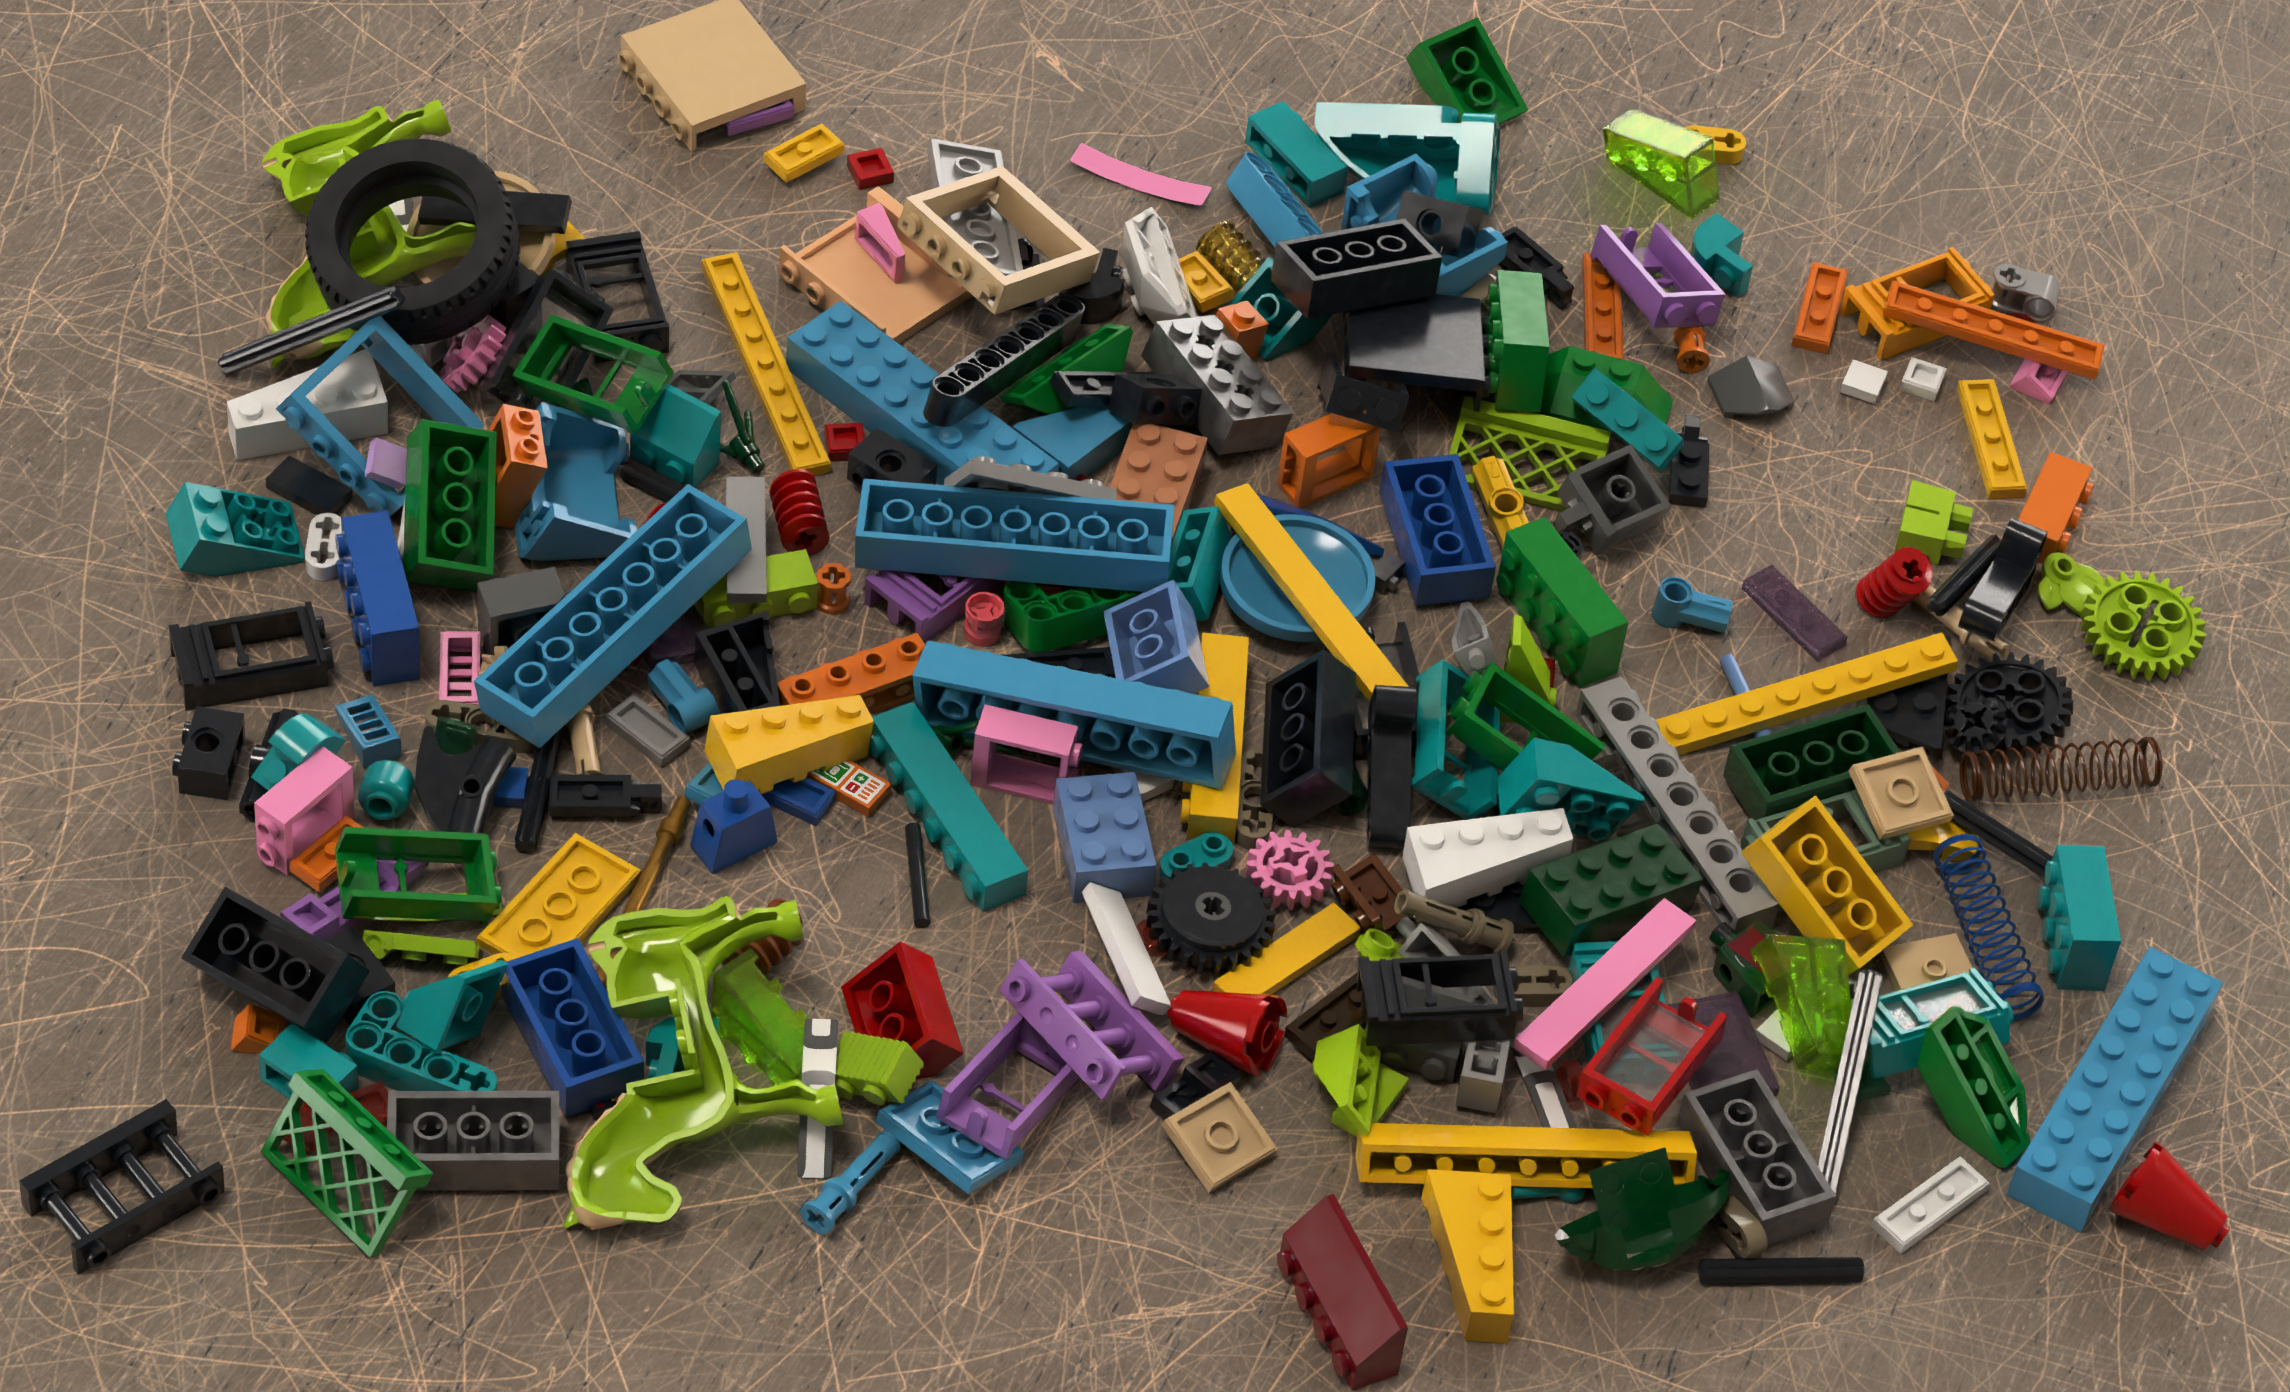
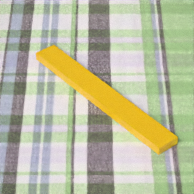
M738 253L702 259L701 269L789 470L804 469L810 471L814 476L830 473L831 462Z
M1247 483L1216 494L1214 505L1216 507L1219 506L1225 519L1331 654L1356 673V685L1370 702L1375 685L1409 687L1251 486Z

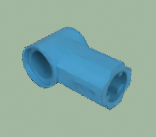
M1668 577L1661 582L1651 611L1654 620L1664 627H1678L1684 622L1725 633L1733 602L1693 591L1691 584L1680 577Z
M668 659L657 663L655 668L647 674V684L667 707L670 722L683 733L687 734L709 724L711 715H719L717 702L711 692L705 687L698 689L677 662H671Z

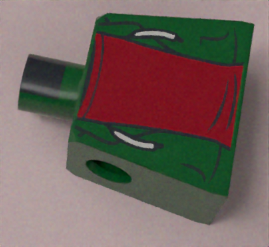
M1722 922L1710 934L1709 940L1719 948L1713 967L1714 976L1750 1018H1753L1805 980L1811 955L1761 922L1753 923L1739 934L1726 922Z

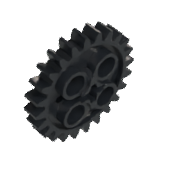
M2013 652L2009 653L2007 660H2001L1999 655L1995 653L1993 654V662L1990 663L1980 657L1978 658V668L1966 664L1965 675L1956 673L1955 684H1949L1947 717L1951 712L1952 705H1959L1966 696L1974 699L1980 698L1983 695L1988 700H1996L2007 717L2006 734L1996 747L1989 750L1990 755L1995 749H2000L2006 754L2010 748H2016L2020 753L2026 746L2035 751L2041 743L2052 747L2055 742V736L2063 738L2065 736V727H2070L2071 715H2073L2072 689L2066 687V677H2057V668L2055 666L2044 670L2043 659H2040L2035 664H2031L2028 654L2021 661H2017ZM1967 717L1969 729L1975 726L1985 730L1981 721L1982 717L1977 720ZM2026 751L2022 755L2023 758H2026Z

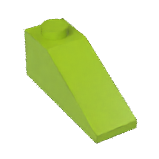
M1514 615L1503 671L1555 708L1557 689L1550 687V670L1522 616ZM1500 711V722L1516 723Z
M1357 1024L1317 1041L1312 1067L1318 1081L1325 1085L1344 1114L1359 1133L1364 1136L1370 1132L1381 1051L1377 1046H1366V1032L1360 1024Z

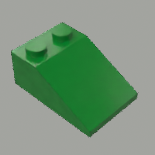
M1478 17L1420 42L1406 57L1421 88L1436 105L1453 107L1459 111L1458 123L1462 121L1463 112L1496 113L1498 123L1502 124L1529 110Z

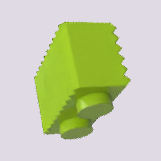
M845 1030L837 1044L835 1077L837 1095L845 1099H852L854 1095L863 1096L876 1105H884L885 1101L904 1103V1097L908 1096V1090L912 1089V1083L916 1082V1076L920 1075L923 1061L910 1045L903 1040L902 1042L897 1039L894 1041L891 1038L888 1040L884 1037L856 1034L852 1031L850 1033Z

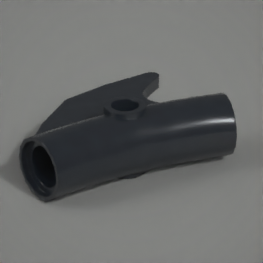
M431 726L424 728L417 755L414 788L428 819L436 831L484 834L489 813L498 790L517 758L516 752L512 747L498 738L487 737L482 744L463 754L447 755L440 749L433 728Z

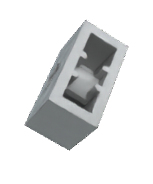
M1510 1040L1467 1041L1456 1106L1492 1113L1497 1112Z

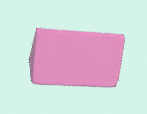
M2024 359L2009 386L2018 392L2048 404L2054 398L2068 372Z

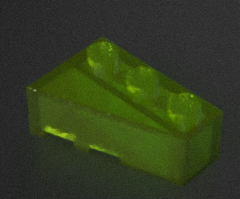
M1770 934L1753 947L1750 952L1754 962L1759 961L1767 981L1764 987L1768 997H1773L1782 1018L1779 1024L1796 1066L1802 1070L1835 1072L1839 1068L1852 1008L1845 940Z

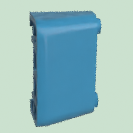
M1414 154L1348 186L1341 229L1396 220L1403 190L1437 198L1438 176L1435 169L1423 161L1417 154ZM1440 217L1433 224L1434 234L1441 228ZM1486 227L1478 232L1473 253L1459 251L1458 257L1439 253L1442 256L1436 294L1459 297L1479 282L1504 260L1508 245L1504 236L1499 231ZM1429 243L1437 251L1438 245Z
M541 402L536 410L540 414L548 469L515 523L518 555L523 559L534 562L608 558L638 530L633 519L625 517L619 521L613 473L628 458L629 444L626 443L625 429L585 414Z

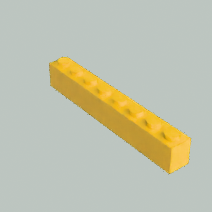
M1371 1123L1369 1134L1362 1136L1357 1130L1355 1162L1359 1181L1367 1183L1424 1184L1427 1169L1510 1174L1511 1186L1593 1188L1589 1175L1590 1170L1664 1147L1666 1148L1674 1185L1693 1182L1697 1151L1690 1131L1652 1130L1650 1135L1646 1136L1637 1130Z

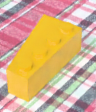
M861 695L711 715L704 752L723 791L727 782L737 779L751 782L760 794L772 791L774 784L790 779L794 783L806 779L807 773L820 768L826 771L847 760L854 762L867 757L874 720Z
M1427 1169L1421 1200L1424 1209L1428 1211L1434 1242L1437 1241L1441 1253V1265L1444 1275L1448 1276L1452 1289L1451 1297L1464 1340L1507 1344L1514 1317L1511 1175Z

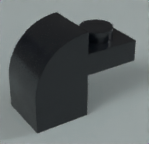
M1103 248L1097 271L1092 274L1091 280L1059 292V295L1073 296L1084 304L1085 310L1080 324L1105 322L1113 318L1121 309L1125 279H1121L1123 267L1116 266L1117 250Z

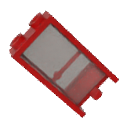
M1657 976L1582 1070L1576 1096L1585 1101L1590 1107L1607 1113L1621 1121L1626 1127L1635 1129L1646 1136L1650 1135L1654 1125L1714 1047L1720 1044L1728 1017L1727 1014L1720 1012L1711 1025L1707 1027L1695 1020L1698 1005L1694 999L1685 997L1679 1004L1678 1011L1659 1001L1664 980Z

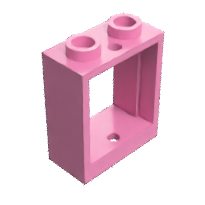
M984 705L974 737L970 785L1053 804L1056 779L1079 777L1080 769L1073 768L1078 767L1083 744L1076 742L1078 726ZM997 743L1061 758L1060 768L996 753Z
M322 746L254 803L257 855L263 863L270 867L274 866L288 875L291 873L289 871V862L346 815L352 820L354 819L353 767Z

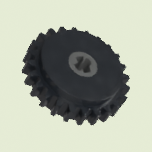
M1202 863V867L1196 868L1188 864L1186 871L1181 873L1179 870L1174 869L1172 870L1171 879L1163 876L1160 879L1159 887H1153L1146 910V927L1151 928L1150 940H1158L1157 950L1159 952L1166 950L1169 953L1168 960L1170 962L1177 960L1182 963V968L1185 970L1191 967L1197 969L1198 974H1202L1204 971H1212L1214 976H1219V972L1223 970L1228 972L1235 971L1236 966L1239 964H1243L1246 967L1249 966L1252 956L1256 958L1262 956L1263 949L1269 947L1270 941L1273 938L1276 913L1274 910H1270L1271 898H1262L1264 889L1260 886L1254 887L1251 876L1244 878L1239 875L1238 869L1235 868L1233 871L1224 869L1223 864L1211 867L1207 863Z

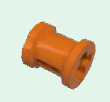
M1678 327L1673 335L1674 342L1679 349L1676 358L1678 368L1686 373H1697L1706 369L1710 363V356L1704 347L1707 335L1703 327Z
M840 563L824 564L822 568L818 569L816 575L819 586L817 608L826 614H839L844 612L849 606L850 596L847 587L851 584V573L848 568ZM832 573L834 574L833 584H831L830 575ZM833 593L836 596V603L834 604L832 603Z

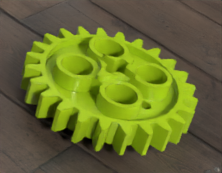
M2137 570L2132 579H2129L2123 571L2120 572L2117 581L2111 576H2107L2104 585L2097 583L2093 593L2088 594L2080 618L2083 621L2080 630L2087 632L2084 643L2095 644L2092 655H2105L2104 666L2112 662L2116 663V673L2120 674L2125 668L2129 669L2131 679H2135L2138 672H2143L2147 681H2151L2153 674L2156 672L2162 680H2166L2169 671L2178 676L2183 667L2189 669L2194 658H2198L2206 637V633L2203 632L2206 621L2199 619L2202 609L2197 607L2191 608L2194 597L2187 596L2182 598L2180 596L2183 590L2182 586L2172 590L2169 588V578L2158 583L2156 582L2155 573L2152 572L2148 580L2142 579L2140 572ZM2156 604L2157 607L2151 619L2147 622L2137 645L2134 648L2130 647L2129 645L2133 640L2135 632L2139 629L2149 606Z

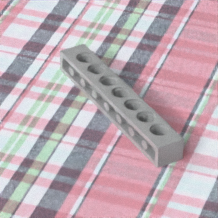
M1622 676L1581 689L1575 714L1586 731L1605 744L1601 753L1618 778L1644 796V802L1639 809L1650 825L1658 824L1701 875L1703 881L1698 895L1717 923L1726 922L1738 934L1755 922H1761L1773 929L1779 909L1778 901L1741 854L1742 849L1739 846L1735 833L1732 830H1728L1720 819L1715 804L1708 801L1702 793L1696 777L1689 773L1680 761L1676 748L1668 744L1660 732L1655 718L1650 717L1641 705L1637 692L1634 689H1630Z

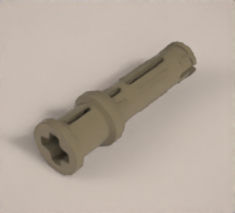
M1405 888L1396 897L1394 910L1397 914L1409 916L1458 934L1462 942L1469 945L1476 942L1489 947L1492 953L1500 955V951H1506L1513 939L1514 925L1512 921L1503 918L1498 921L1486 917L1483 911L1476 908L1467 911L1461 910Z

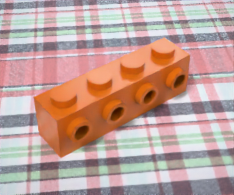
M914 633L903 638H895L889 643L869 650L859 651L852 656L833 663H825L816 669L802 674L788 676L784 680L777 682L780 706L861 695L869 713L874 714L915 699L912 674L923 652L925 643L918 633Z

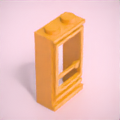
M1951 247L1944 254L1856 287L1853 284L1845 287L1839 313L1842 317L1861 311L1857 324L1858 331L1862 336H1865L1872 332L1874 326L1880 333L1881 339L1876 356L1881 361L1947 336L1943 333L1883 315L1892 280L1923 288L1945 279L1960 296V301L1990 310L1995 294L1992 292L1991 287L1984 283L1971 268L1970 263L1963 259L1954 247Z

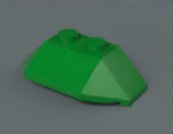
M1105 324L1092 335L1076 342L1009 386L999 395L1001 401L1040 417L1077 408L1066 407L1050 384L1049 380L1054 371L1122 372L1133 334L1131 326Z
M1568 346L1548 354L1541 411L1546 416L1605 430L1575 406L1571 399L1573 393L1592 370L1596 368L1666 424L1673 399L1642 364L1573 346Z
M1951 1006L1926 1028L1917 1068L1953 1136L1999 1168H2006L2030 1144L2029 1133H2026L2028 1115L2025 1088L1989 1020L1972 1012L1965 1011L1961 1007Z

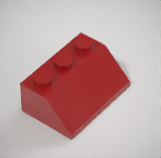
M900 941L841 986L855 1033L872 1035L874 1037L878 1036L880 1038L884 1037L888 1040L891 1038L894 1041L897 1039L900 1042L903 1040L908 1043L923 1061V1068L920 1069V1075H917L916 1079L935 1076L964 1054L932 956Z

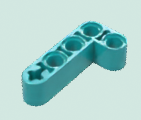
M379 991L372 994L347 1030L346 1054L357 1065L358 1076L396 1091H497V1076L489 1068L442 1049L435 1051L419 1040L404 1035V1031L396 1027L402 1013L400 1011L402 999L394 992Z

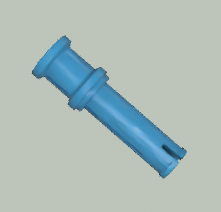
M880 1132L877 1138L839 1177L828 1179L822 1185V1192L814 1201H807L801 1207V1217L806 1225L819 1234H828L834 1228L835 1220L843 1212H849L856 1205V1195L901 1150L899 1140L890 1132Z

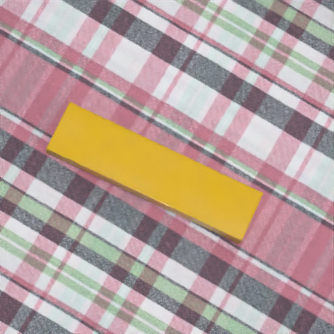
M1959 380L1956 391L1988 499L2025 498L2027 486L1995 380Z
M1333 902L1271 943L1268 948L1265 947L1260 958L1252 956L1249 966L1246 967L1243 964H1239L1236 966L1235 971H1229L1215 980L1213 991L1272 995L1358 938L1361 927Z

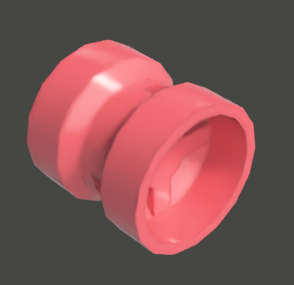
M978 592L967 599L963 633L964 637L971 644L986 647L1000 640L1003 628L1002 619L1004 617V603L1000 597L989 592Z

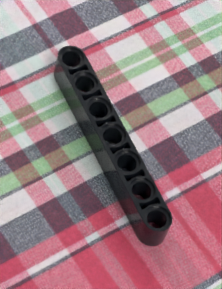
M1057 295L935 377L923 410L925 419L931 424L940 427L955 425L1073 343L1085 310L1084 304L1073 296Z

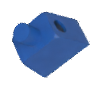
M734 779L725 784L723 792L704 800L700 804L690 847L712 874L777 843V835L769 803L751 782Z

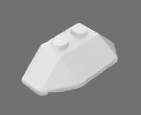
M1150 207L1125 222L1122 256L1126 268L1122 270V273L1129 287L1132 290L1134 289L1135 294L1131 296L1132 303L1140 316L1146 314L1154 325L1156 321L1198 317L1168 227L1156 211Z

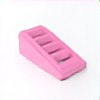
M876 203L857 211L854 239L896 283L903 281L906 254L885 210L880 203Z
M480 631L440 632L439 700L479 705L474 680L479 677L477 672L480 671L482 641ZM450 652H472V656L450 657ZM449 665H472V669H449ZM472 677V682H449V678ZM448 690H471V696H448Z

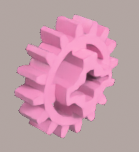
M487 315L474 326L455 335L451 340L452 344L448 352L444 356L443 362L446 365L440 370V374H442L440 379L457 393L460 390L466 391L470 383L476 384L480 377L486 375L492 362L496 359V354L502 349L503 345L500 342L506 337L504 333L506 327L490 315Z
M1285 830L1284 837L1281 838L1276 833L1270 832L1268 842L1259 838L1256 841L1255 849L1249 850L1245 877L1251 876L1253 878L1252 885L1254 887L1260 886L1264 889L1262 898H1273L1272 907L1277 908L1281 902H1287L1288 909L1293 910L1295 903L1300 902L1305 908L1310 907L1311 897L1321 901L1324 891L1330 890L1333 874L1331 868L1334 867V863L1329 862V850L1319 851L1321 841L1316 839L1311 843L1307 842L1306 833L1304 832L1298 838L1292 837L1290 830Z

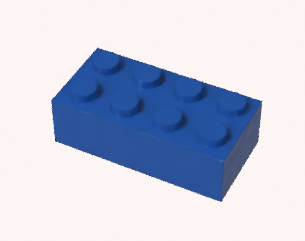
M1458 454L1384 462L1379 494L1400 559L1405 561L1404 572L1415 606L1490 598L1496 566Z
M386 510L341 517L342 534H335L338 557L343 560L336 561L339 583H345L348 588L344 590L347 613L353 612L355 616L354 619H351L354 641L360 642L361 646H363V648H359L362 672L369 671L373 687L419 680V625L389 512Z
M578 938L506 962L508 966L501 981V995L551 1091H559V1106L566 1118L590 1110L592 1106L615 1099L622 1093L627 1094L626 1083L644 1080V1059L620 1015H617L611 1008L608 993Z

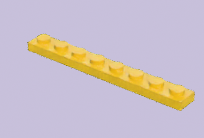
M1943 632L1662 717L1656 719L1660 732L1668 744L1673 745L1678 754L1682 755L1956 671L1958 660Z

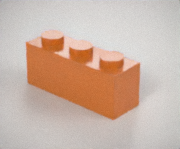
M2051 451L2018 519L2048 531L2038 561L2039 563H2043L2045 558L2051 553H2065L2072 535L2067 530L2068 528L2076 529L2083 512L2079 505L2080 503L2087 505L2095 485L2088 482L2093 467Z

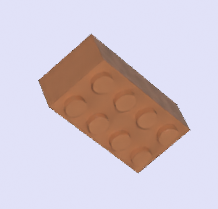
M1133 423L1109 488L1117 489L1116 500L1174 505L1172 543L1183 510L1190 509L1203 473L1208 438L1155 424Z

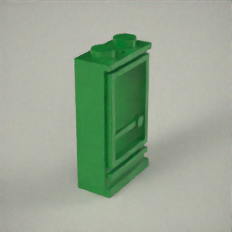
M551 314L545 325L538 331L534 342L525 356L518 362L512 376L527 397H537L626 429L627 432L636 435L672 378L674 371L659 351ZM572 347L616 362L597 393L593 396L550 382ZM622 364L636 369L614 404L602 400V396Z
M1492 662L1481 673L1475 670L1465 681L1462 690L1466 694L1464 697L1461 696L1450 709L1448 716L1452 720L1445 731L1446 735L1450 737L1453 734L1454 737L1501 771H1504L1531 740L1536 737L1570 745L1590 760H1593L1605 747L1603 742ZM1482 698L1530 732L1523 749L1475 715Z
M344 827L335 847L343 919H353L354 916L480 921L481 925H487L494 909H499L501 888L500 885H495L494 880L497 857L496 852L490 850L488 834ZM376 860L396 861L394 871L398 874L400 892L380 891ZM404 861L463 864L467 895L407 892L405 877L407 865Z

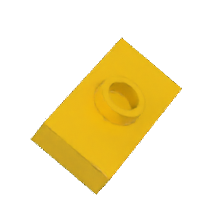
M821 123L765 152L764 163L787 183L843 154L844 143Z
M1199 251L1178 259L1192 301L1202 313L1234 299L1233 288Z

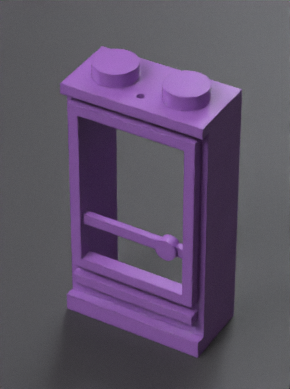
M1662 222L1655 223L1648 247L1634 248L1638 233L1633 227L1625 228L1619 240L1607 225L1599 226L1590 257L1594 261L1602 263V267L1607 269L1608 274L1648 318L1653 329L1711 326L1716 324L1725 293ZM1661 272L1665 278L1654 280L1649 273ZM1669 285H1672L1677 292L1666 293L1662 288H1669Z
M882 570L878 574H871L866 578L864 604L871 608L885 598L888 600V619L897 625L904 619L905 613L916 622L915 633H918L923 642L926 643L927 640L932 639L965 614V604L971 595L978 592L994 593L1003 586L1005 580L967 577L958 583L956 576L937 575L945 581L946 586L953 587L943 596H939L914 577L917 573Z
M1017 1012L943 1090L936 1118L1007 1160L1012 1154L1013 1149L1075 1082L1078 1079L1081 1080V1078L1031 1024ZM1014 1050L1056 1074L1027 1107L995 1089L993 1084L984 1082ZM978 1088H981L985 1096H994L1021 1113L1011 1122L970 1096Z

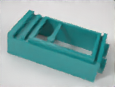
M1442 659L1416 677V682L1420 686L1418 690L1415 748L1416 765L1414 768L1415 776L1411 778V787L1463 819H1475L1479 814L1486 812L1497 804L1498 768L1467 745H1465V762L1444 750L1446 709L1450 710L1461 696H1465L1466 692L1462 690V686L1469 676ZM1482 698L1475 715L1499 731L1500 710ZM1444 758L1464 770V781L1444 770Z

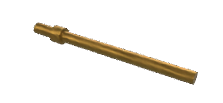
M678 796L668 817L661 820L656 831L657 841L622 914L643 909L672 845H676L679 842L684 831L682 823L691 806V801L688 798ZM619 951L612 952L611 958L613 959ZM598 965L596 972L606 988L607 975Z

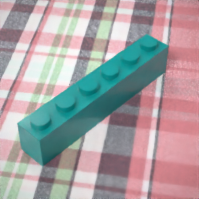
M910 702L873 716L874 724L869 745L871 754L875 758H880L885 766L889 781L894 786L898 785L903 792L908 809L913 814L917 813L923 822L928 839L931 842L936 841L942 850L947 867L951 871L955 870L962 880V886L967 897L975 899L984 912L1025 896L1028 878L1027 867L915 703Z

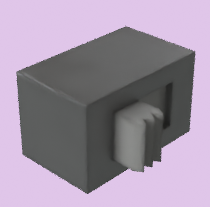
M1388 551L1373 565L1376 581L1374 590L1382 595L1389 589L1395 591L1398 588L1399 579L1403 576L1405 561Z

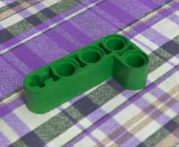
M1010 581L1004 589L1003 622L1026 649L1033 652H1047L1108 634L1103 611L1145 592L1078 587L1047 596L1036 583Z

